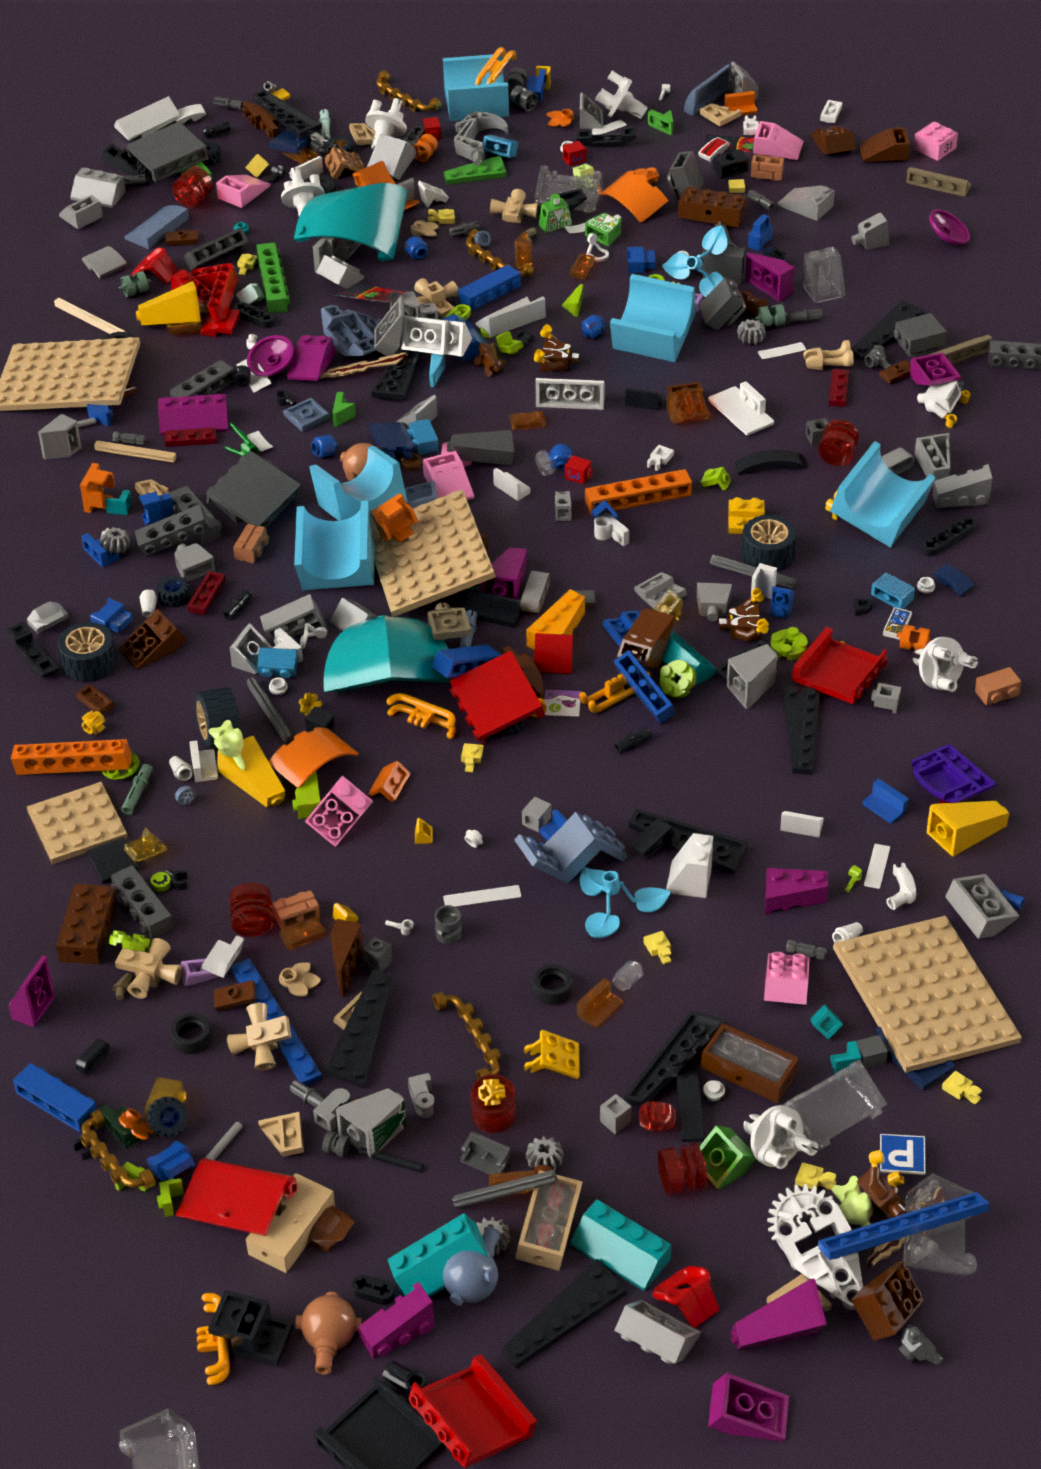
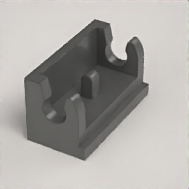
M472 1131L461 1149L464 1153L460 1158V1162L499 1179L511 1161L510 1147Z

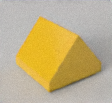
M418 818L415 826V844L432 843L433 827L421 818Z
M339 903L334 904L333 918L335 920L341 919L351 922L359 920L358 916L348 906Z

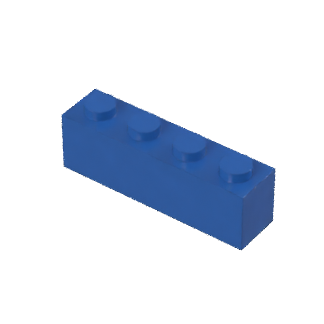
M506 265L458 289L459 303L468 305L471 311L520 287L521 273L510 265Z
M487 644L439 650L435 655L432 668L446 678H454L502 654Z
M630 651L614 660L617 671L624 676V680L659 724H662L675 714L671 702Z
M30 1063L13 1079L16 1094L80 1133L82 1132V1124L90 1118V1113L97 1110L96 1102L91 1097H85L80 1094L75 1087L67 1086L58 1077L49 1075L42 1067H36Z

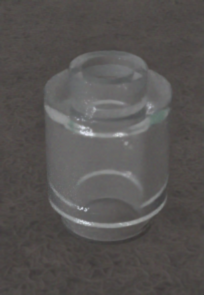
M544 450L536 454L535 463L540 473L544 476L554 473L556 464L551 454Z
M627 961L615 973L613 978L614 985L622 991L630 989L643 976L642 966L636 961Z

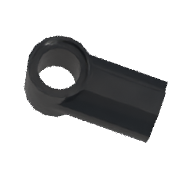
M394 1360L392 1362L389 1361L384 1368L382 1379L406 1392L408 1396L410 1395L413 1383L417 1382L421 1388L428 1386L426 1376L422 1371H412Z

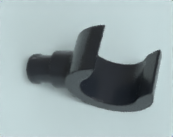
M323 141L326 149L316 150L319 156L326 157L333 147L338 148L337 143L329 145L328 142Z
M273 165L269 182L273 183L277 178L281 179L284 176L285 167Z
M277 391L278 405H296V401L290 398L289 391Z
M170 868L165 871V873L170 875L174 889H187L186 881H177L179 879H188L186 871H172Z
M81 1138L73 1144L75 1151L84 1147ZM92 1145L88 1146L89 1148L81 1153L82 1160L92 1157L90 1151Z

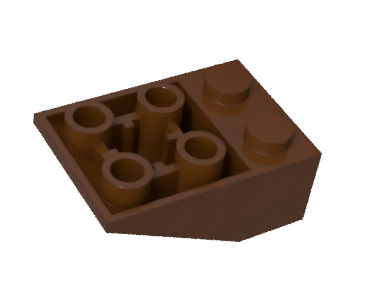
M830 126L829 129L818 128L815 129V132L810 133L823 154L856 149L854 131L848 128Z
M905 127L889 128L860 142L859 149L863 162L909 160L910 142Z
M644 608L624 636L617 657L630 651L640 665L659 670L676 616Z
M156 609L118 648L137 669H140L175 652L187 638L160 610Z
M337 919L330 936L340 996L344 997L346 989L349 990L351 987L353 973H357L358 961L360 958H363L362 949L365 946H363L362 942L364 933L361 932L360 923Z
M900 1260L861 1288L851 1301L874 1341L896 1335L924 1299L921 1291L913 1281L909 1269L906 1268L903 1260Z

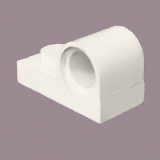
M605 512L595 518V538L607 540L613 537L622 546L629 544V529L612 515Z

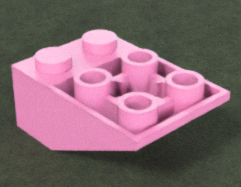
M760 121L754 137L753 153L798 160L804 141L776 123Z
M226 175L216 183L218 199L243 208L269 188L271 184L249 175Z
M456 451L423 459L424 477L427 482L435 481L438 498L462 489L467 500L474 498L464 466Z
M342 776L305 822L336 847L373 801Z
M782 952L768 953L764 1001L806 1004L810 957H806L803 954L785 955Z

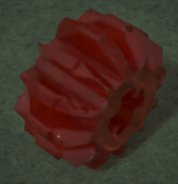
M653 1101L645 1102V1104L641 1105L639 1121L640 1126L644 1127V1129L652 1130V1132H667L669 1129L674 1128L676 1113L675 1108L669 1103Z

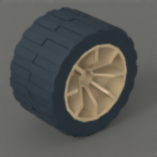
M761 515L750 519L744 525L742 531L741 556L744 562L758 567L760 563L776 567L777 571L787 568L795 558L796 528L791 522L780 516Z
M96 622L77 623L65 629L59 636L57 646L61 668L69 678L81 682L102 679L114 670L117 664L114 638L110 629L105 627V625Z
M227 686L196 693V720L202 742L206 748L216 747L214 743L215 738L209 734V729L222 726L226 720L231 721L233 730L238 728L241 731L238 706L231 688Z

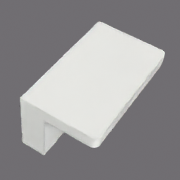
M318 156L297 166L301 170L303 180L313 174L319 175L323 173L322 157Z
M498 468L493 470L494 485L515 500L519 501L530 494V487L508 472L504 473Z
M760 563L752 576L751 592L754 588L758 587L761 589L764 597L771 599L772 587H776L777 568Z
M190 741L195 782L218 779L214 750L199 751L197 741Z
M784 811L781 815L780 830L820 837L824 818Z
M237 935L231 945L218 940L202 964V969L224 978L230 966L238 957L244 938Z

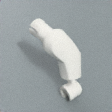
M901 863L900 868L896 867V864L893 865V874L900 885V891L887 899V905L893 910L904 903L911 904L916 899L914 878L906 868L905 863Z

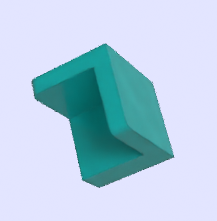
M123 490L119 499L106 498L107 513L128 515L132 505L130 490Z
M825 1004L810 1019L813 1026L828 1040L843 1025L841 1019Z
M856 1041L847 1042L846 1053L830 1056V1062L835 1075L860 1071L861 1055Z

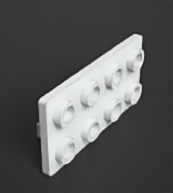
M746 381L740 383V389L734 386L708 397V401L747 436L774 425V420L765 413L766 399Z

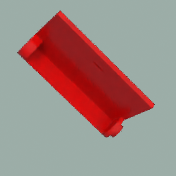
M203 1158L195 1169L176 1216L266 1236L282 1197L292 1198L298 1190V1183L293 1176Z

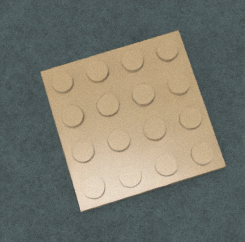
M102 782L27 806L29 816L52 865L85 854L90 849L124 837L125 840L128 839L127 832Z

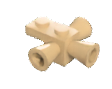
M515 189L512 191L511 197H508L506 203L491 199L490 214L503 213L502 220H505V222L521 223L523 215L537 219L539 204L523 205L526 193L521 189Z
M422 278L414 286L415 291L423 295L416 297L419 304L434 303L440 318H444L454 308L446 298L458 296V287L455 282L451 281L442 287L437 281L429 284L427 279Z
M160 938L152 939L149 953L122 948L115 961V966L118 969L135 972L136 978L127 987L128 992L132 996L139 999L146 998L149 986L157 987L161 979L174 985L179 983L182 975V966L166 965L162 962V959L171 949L165 940Z
M254 1003L246 1008L252 1025L246 1026L247 1033L230 1034L227 1037L228 1047L233 1055L249 1047L256 1051L255 1069L259 1071L270 1070L276 1067L271 1050L278 1048V1041L291 1038L289 1018L285 1015L267 1020L268 1005L266 1003Z

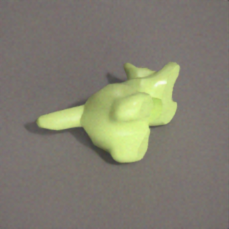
M226 720L218 728L209 729V734L215 738L214 743L222 755L232 757L241 770H245V762L241 756L244 746L241 731L238 728L233 730L230 720Z
M852 1176L846 1185H835L832 1191L842 1203L839 1205V1208L849 1223L860 1225L861 1227L871 1225L869 1219L873 1214L872 1202L865 1192L862 1193L860 1185L856 1182L858 1178Z

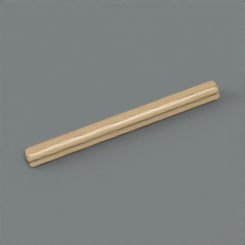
M57 298L54 301L56 307L109 334L118 331L124 332V330L61 298Z

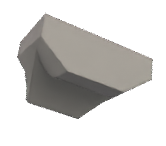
M49 601L35 608L27 618V621L31 628L40 633L69 618V615L59 603Z

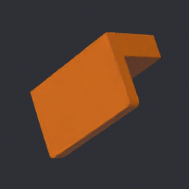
M754 91L725 94L724 106L729 107V111L735 112L739 109L741 110V115L757 113Z
M395 761L381 770L368 794L373 796L380 792L390 802H393L398 797L411 773L399 761Z

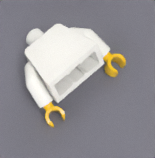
M956 380L931 385L926 393L918 394L917 399L919 404H925L928 412H934L942 419L945 418L946 426L952 428L956 424L957 417L954 414L948 415L947 413H951L959 398L960 402L967 404L970 392L968 390L960 391L961 389Z

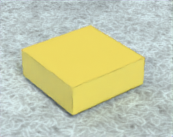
M744 179L728 180L730 193H745Z

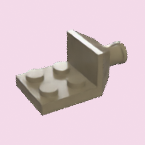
M439 603L435 610L428 612V625L431 628L434 640L471 636V627L465 608H450L447 603H443V608L442 604Z

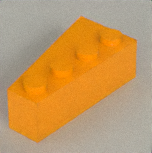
M571 589L526 630L527 647L535 650V633L572 635V631L577 627L585 614V596Z

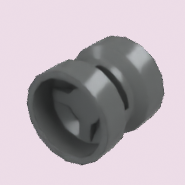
M328 1131L323 1140L322 1151L329 1154L333 1152L337 1156L344 1158L349 1151L351 1137L347 1135L339 1136L336 1132Z

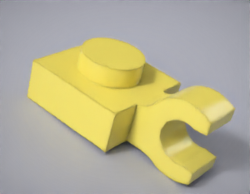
M434 209L428 210V215H433L428 217V222L439 221V224H455L454 210L443 209L438 210V212Z
M251 254L241 255L237 262V266L240 268L239 275H246L248 269L253 270L258 262L257 256Z
M464 743L461 762H465V772L473 773L474 764L481 763L483 745Z
M663 931L644 937V944L652 956L658 955L663 964L671 962L669 957L671 955V944Z
M957 1071L953 1072L942 1083V1089L959 1100L963 1096L973 1104H977L981 1100V1097L978 1095L982 1090L977 1086H973V1081Z
M802 1162L795 1179V1185L804 1187V1184H807L809 1189L816 1186V1191L818 1186L832 1190L833 1186L836 1185L835 1179L837 1175L832 1172L823 1174L824 1168Z

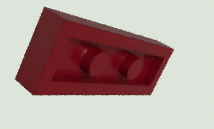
M832 369L829 406L846 407L849 370Z
M216 428L165 431V447L217 444Z
M208 571L187 605L188 612L206 614L226 581L225 574Z

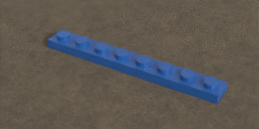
M250 959L230 966L231 972L238 983L251 980L255 982L256 1002L251 1004L266 1003L268 1005L267 1020L285 1016ZM290 1024L291 1038L278 1041V1048L298 1081L308 1086L322 1080V1074Z
M974 1192L819 1240L818 1249L829 1260L838 1259L845 1255L857 1253L861 1250L989 1211V1202L978 1192Z

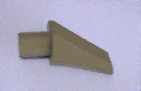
M126 973L113 986L112 990L116 992L117 1000L124 999V993L127 992V987L133 974Z

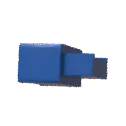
M762 214L753 224V230L749 233L748 248L761 251L764 244L769 239H772L773 225L769 223L770 216Z
M627 247L628 273H644V269H655L654 250L644 251L643 247Z
M156 492L139 496V500H141L145 510L142 519L146 526L174 515L172 498L169 493L158 496Z
M110 598L107 599V604L99 612L90 615L92 623L96 622L105 625V627L118 634L133 621L132 613L125 611L124 604Z
M179 1141L173 1142L169 1148L161 1153L147 1158L152 1174L162 1181L168 1178L173 1180L175 1175H178L190 1166H195L188 1147Z

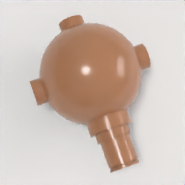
M358 443L351 446L346 452H342L340 461L343 462V470L349 481L356 478L362 472L368 458L367 447L373 445Z
M327 1292L326 1295L314 1299L307 1305L302 1315L296 1316V1329L302 1330L304 1338L314 1348V1353L316 1354L315 1371L322 1375L331 1373L334 1356L337 1355V1350L342 1349L352 1340L355 1332H359L358 1326L362 1324V1318H357L352 1306L346 1300L339 1297V1294L336 1292Z

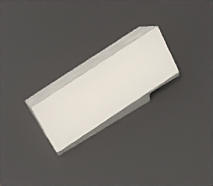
M168 96L116 120L114 126L130 141L139 135L143 138L181 116Z
M543 296L530 302L528 297H525L476 322V325L480 329L482 327L489 333V337L546 318L545 298Z
M412 316L403 317L401 349L463 356L472 340L465 322Z

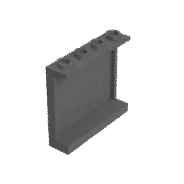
M180 122L127 144L129 158L135 156L151 171L155 182L209 159L206 145Z
M250 451L246 456L243 455L235 466H231L225 476L222 475L216 485L211 486L207 490L206 503L209 504L214 500L246 523L266 528L299 496L301 484Z

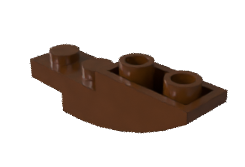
M246 101L243 102V116L249 120V123L255 129L261 128L264 130L267 137H270L271 140L279 135L277 119L261 106Z
M509 646L503 648L502 655L512 651L536 696L544 700L542 677L532 659L526 653L519 656Z

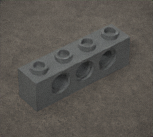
M240 227L189 251L183 258L191 271L242 247L248 242V239Z
M990 340L988 366L1041 370V344Z
M219 360L171 389L170 395L171 397L214 395L234 382V368Z
M184 486L169 493L172 498L173 510L176 514L199 504L202 506L211 529L195 536L202 545L221 538L222 525L220 521L214 518L210 510H207L203 501L197 498L194 491H191L188 486Z
M199 504L135 531L138 547L146 557L211 529L207 515Z
M133 865L111 875L112 884L110 886H114L115 893L119 895L123 907H128L131 917L134 921L137 920L144 934L147 933L151 939H154L173 929L171 914Z

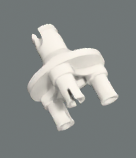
M612 70L607 79L619 85L618 91L612 95L602 88L595 100L610 110L607 115L610 118L618 109L620 111H627L641 119L648 107L635 99L633 94L628 91L632 80L625 76L622 77Z
M393 99L391 110L388 113L380 111L382 106L380 101L373 100L371 109L365 118L366 124L375 131L371 146L373 150L380 133L391 137H400L406 133L407 126L403 121L405 115L399 112L403 103L402 100L398 103L399 99Z
M295 167L296 171H294V168H291L293 181L284 183L285 190L281 194V199L284 205L297 208L298 215L300 216L308 201L315 196L325 193L324 188L320 185L318 174L311 175L309 177L310 182H304L301 177L300 168Z
M949 637L933 639L924 649L915 651L916 654L920 655L919 659L913 658V662L919 666L920 676L927 686L950 692L956 690V681L959 679L963 667L975 668L978 664L977 661H973L978 660L975 656L967 655L963 652L960 644Z
M777 1105L771 1107L761 1116L751 1114L749 1115L750 1118L755 1120L752 1124L744 1121V1130L751 1135L753 1155L760 1163L766 1166L783 1169L797 1151H803L810 1156L817 1153V1150L811 1147L818 1149V1144L803 1135V1122L800 1115L788 1106Z

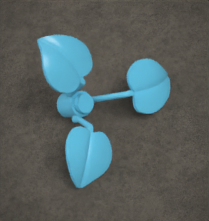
M723 226L712 228L704 236L702 246L708 250L701 255L698 254L697 257L688 256L683 252L676 253L662 265L664 270L670 276L680 280L689 277L690 269L701 272L706 278L701 280L699 289L701 294L707 297L724 278L718 272H712L708 275V273L701 269L703 265L701 257L711 252L715 255H720L726 250L728 238Z
M584 867L580 876L581 889L586 895L597 896L602 891L606 892L607 895L606 914L594 913L585 922L586 931L594 938H605L618 930L620 925L619 917L610 915V895H616L620 888L623 889L632 902L636 903L637 909L643 912L659 910L670 896L669 890L648 887L637 890L634 898L624 886V882H619L618 873L615 871L606 872Z

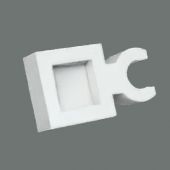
M748 115L745 116V121H743L744 135L753 136L756 134L759 122L756 121L755 115L752 119H749Z
M658 445L650 454L647 467L650 468L651 465H655V470L658 471L660 464L666 465L674 456V450Z

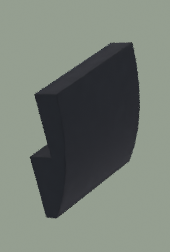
M124 837L86 851L101 884L111 881V875L131 865L136 870H139V865Z

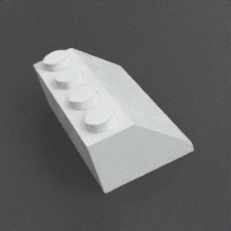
M536 378V407L604 409V381Z

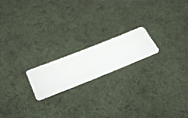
M620 119L604 125L602 128L591 130L593 135L603 134L627 124Z
M802 342L758 351V354L762 359L804 351L806 348Z
M874 844L864 886L880 889L890 846Z

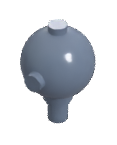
M487 1227L482 1236L488 1252V1258L476 1251H462L453 1255L447 1261L443 1270V1281L451 1295L450 1301L459 1306L463 1302L476 1303L486 1299L495 1289L498 1281V1269L493 1257L495 1255V1246L501 1237V1233L497 1229Z

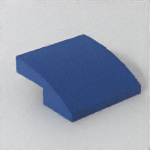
M638 610L622 612L620 618L604 619L603 627L619 648L624 636L639 617L640 613Z

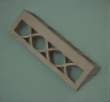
M909 167L907 170L906 183L963 197L966 196L971 188V183H968V180Z
M989 334L977 337L931 354L943 352L953 365L989 352L992 337Z

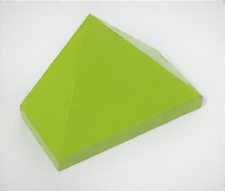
M580 284L562 304L565 309L576 317L579 315L583 300V284Z

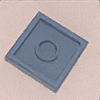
M312 398L283 410L284 416L302 432L331 419L330 414Z

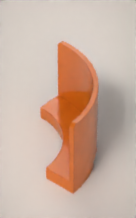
M379 161L353 173L358 187L377 183L395 184L384 161ZM411 199L405 202L404 210L419 204V200Z
M627 171L600 193L601 195L611 196L619 201L640 223L669 201L656 186L653 188L648 183L649 179L643 175H636L635 171Z
M318 727L314 728V731H303L294 736V741L287 746L282 745L268 762L292 784L300 788L318 768L330 760L343 755L358 756L359 753L331 730Z

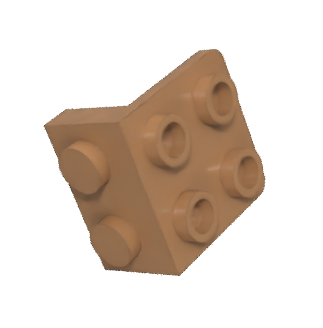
M333 147L325 158V164L332 178L337 180L344 168L354 171L365 168L358 154L354 152L349 153L342 148Z

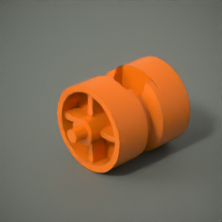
M430 134L422 135L413 146L418 151L414 158L417 161L426 162L438 148L436 138Z
M904 624L901 634L897 633L896 637H900L899 648L907 650L914 648L915 651L924 649L932 641L930 638L931 629L920 627L917 630L915 626Z

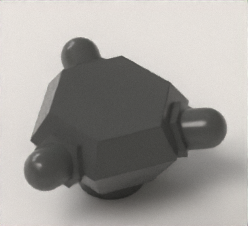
M905 1325L900 1340L903 1344L898 1348L900 1352L911 1363L917 1358L919 1361L926 1359L929 1362L940 1365L943 1362V1357L935 1351L936 1347L915 1325Z

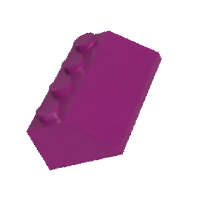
M226 394L158 398L160 436L165 435V431L216 428V432L228 431Z

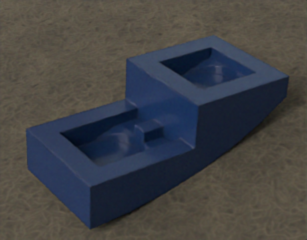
M948 564L943 565L933 573L944 587L950 585L959 596H962L975 585L962 572Z

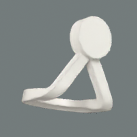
M591 233L587 238L590 245L586 256L596 262L607 260L609 252L602 249L596 243L597 235ZM593 245L606 255L603 257L593 256L591 254Z
M306 623L304 634L300 639L302 649H305L307 637L325 638L327 630L323 627L316 629L309 623Z

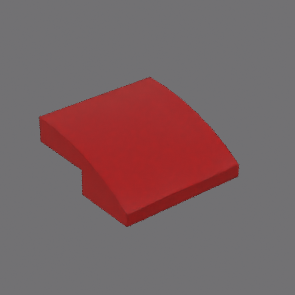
M228 309L226 318L221 321H213L209 312L200 335L216 337L218 333L232 335L240 317V310Z
M535 633L534 663L539 672L572 674L573 635Z

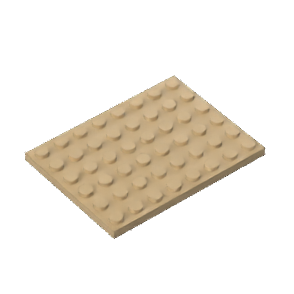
M139 337L14 344L0 378V411L87 407V404L120 405L141 343Z
M463 489L413 508L418 522L409 526L413 531V535L400 543L393 537L389 541H384L375 525V565L393 617L496 577Z
M946 916L834 943L833 949L878 1027L882 1028L889 1046L892 1048L905 1073L1021 1042L1022 1037Z

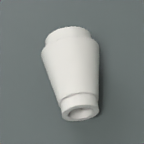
M144 590L139 596L142 615L149 617L155 610L158 597L155 591Z
M173 756L169 760L176 779L187 781L192 777L193 771L190 764L178 756Z
M858 922L836 928L832 935L833 941L839 942L858 937L863 932V928Z

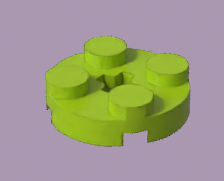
M796 627L780 630L771 635L770 648L776 651L779 658L783 656L787 657V660H796L807 649L808 640Z
M672 661L660 670L661 689L663 693L678 699L687 696L690 693L691 687L695 686V669L685 661ZM677 676H680L681 679H679L678 683H676L675 678Z
M113 930V934L110 935L109 944L116 946L117 943H121L122 948L135 951H149L151 945L150 939L145 938L144 935L133 933L131 937L125 934V932Z

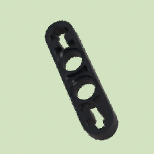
M969 516L963 517L926 539L922 544V553L929 557L935 556L972 534L976 530V519Z

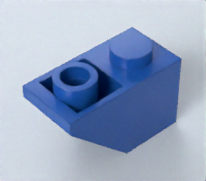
M87 404L89 419L95 418V421L111 426L110 419H114L111 405Z
M772 587L770 616L789 618L793 606V590Z

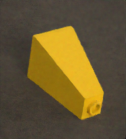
M189 282L138 305L139 311H136L137 321L140 320L141 325L201 321L194 282Z
M254 736L243 739L244 746L241 756L245 762V770H241L232 757L222 755L218 750L217 770L219 773L265 807L279 805L284 800L285 789Z
M997 801L930 805L926 833L954 857L1005 828L1008 824L1009 812Z

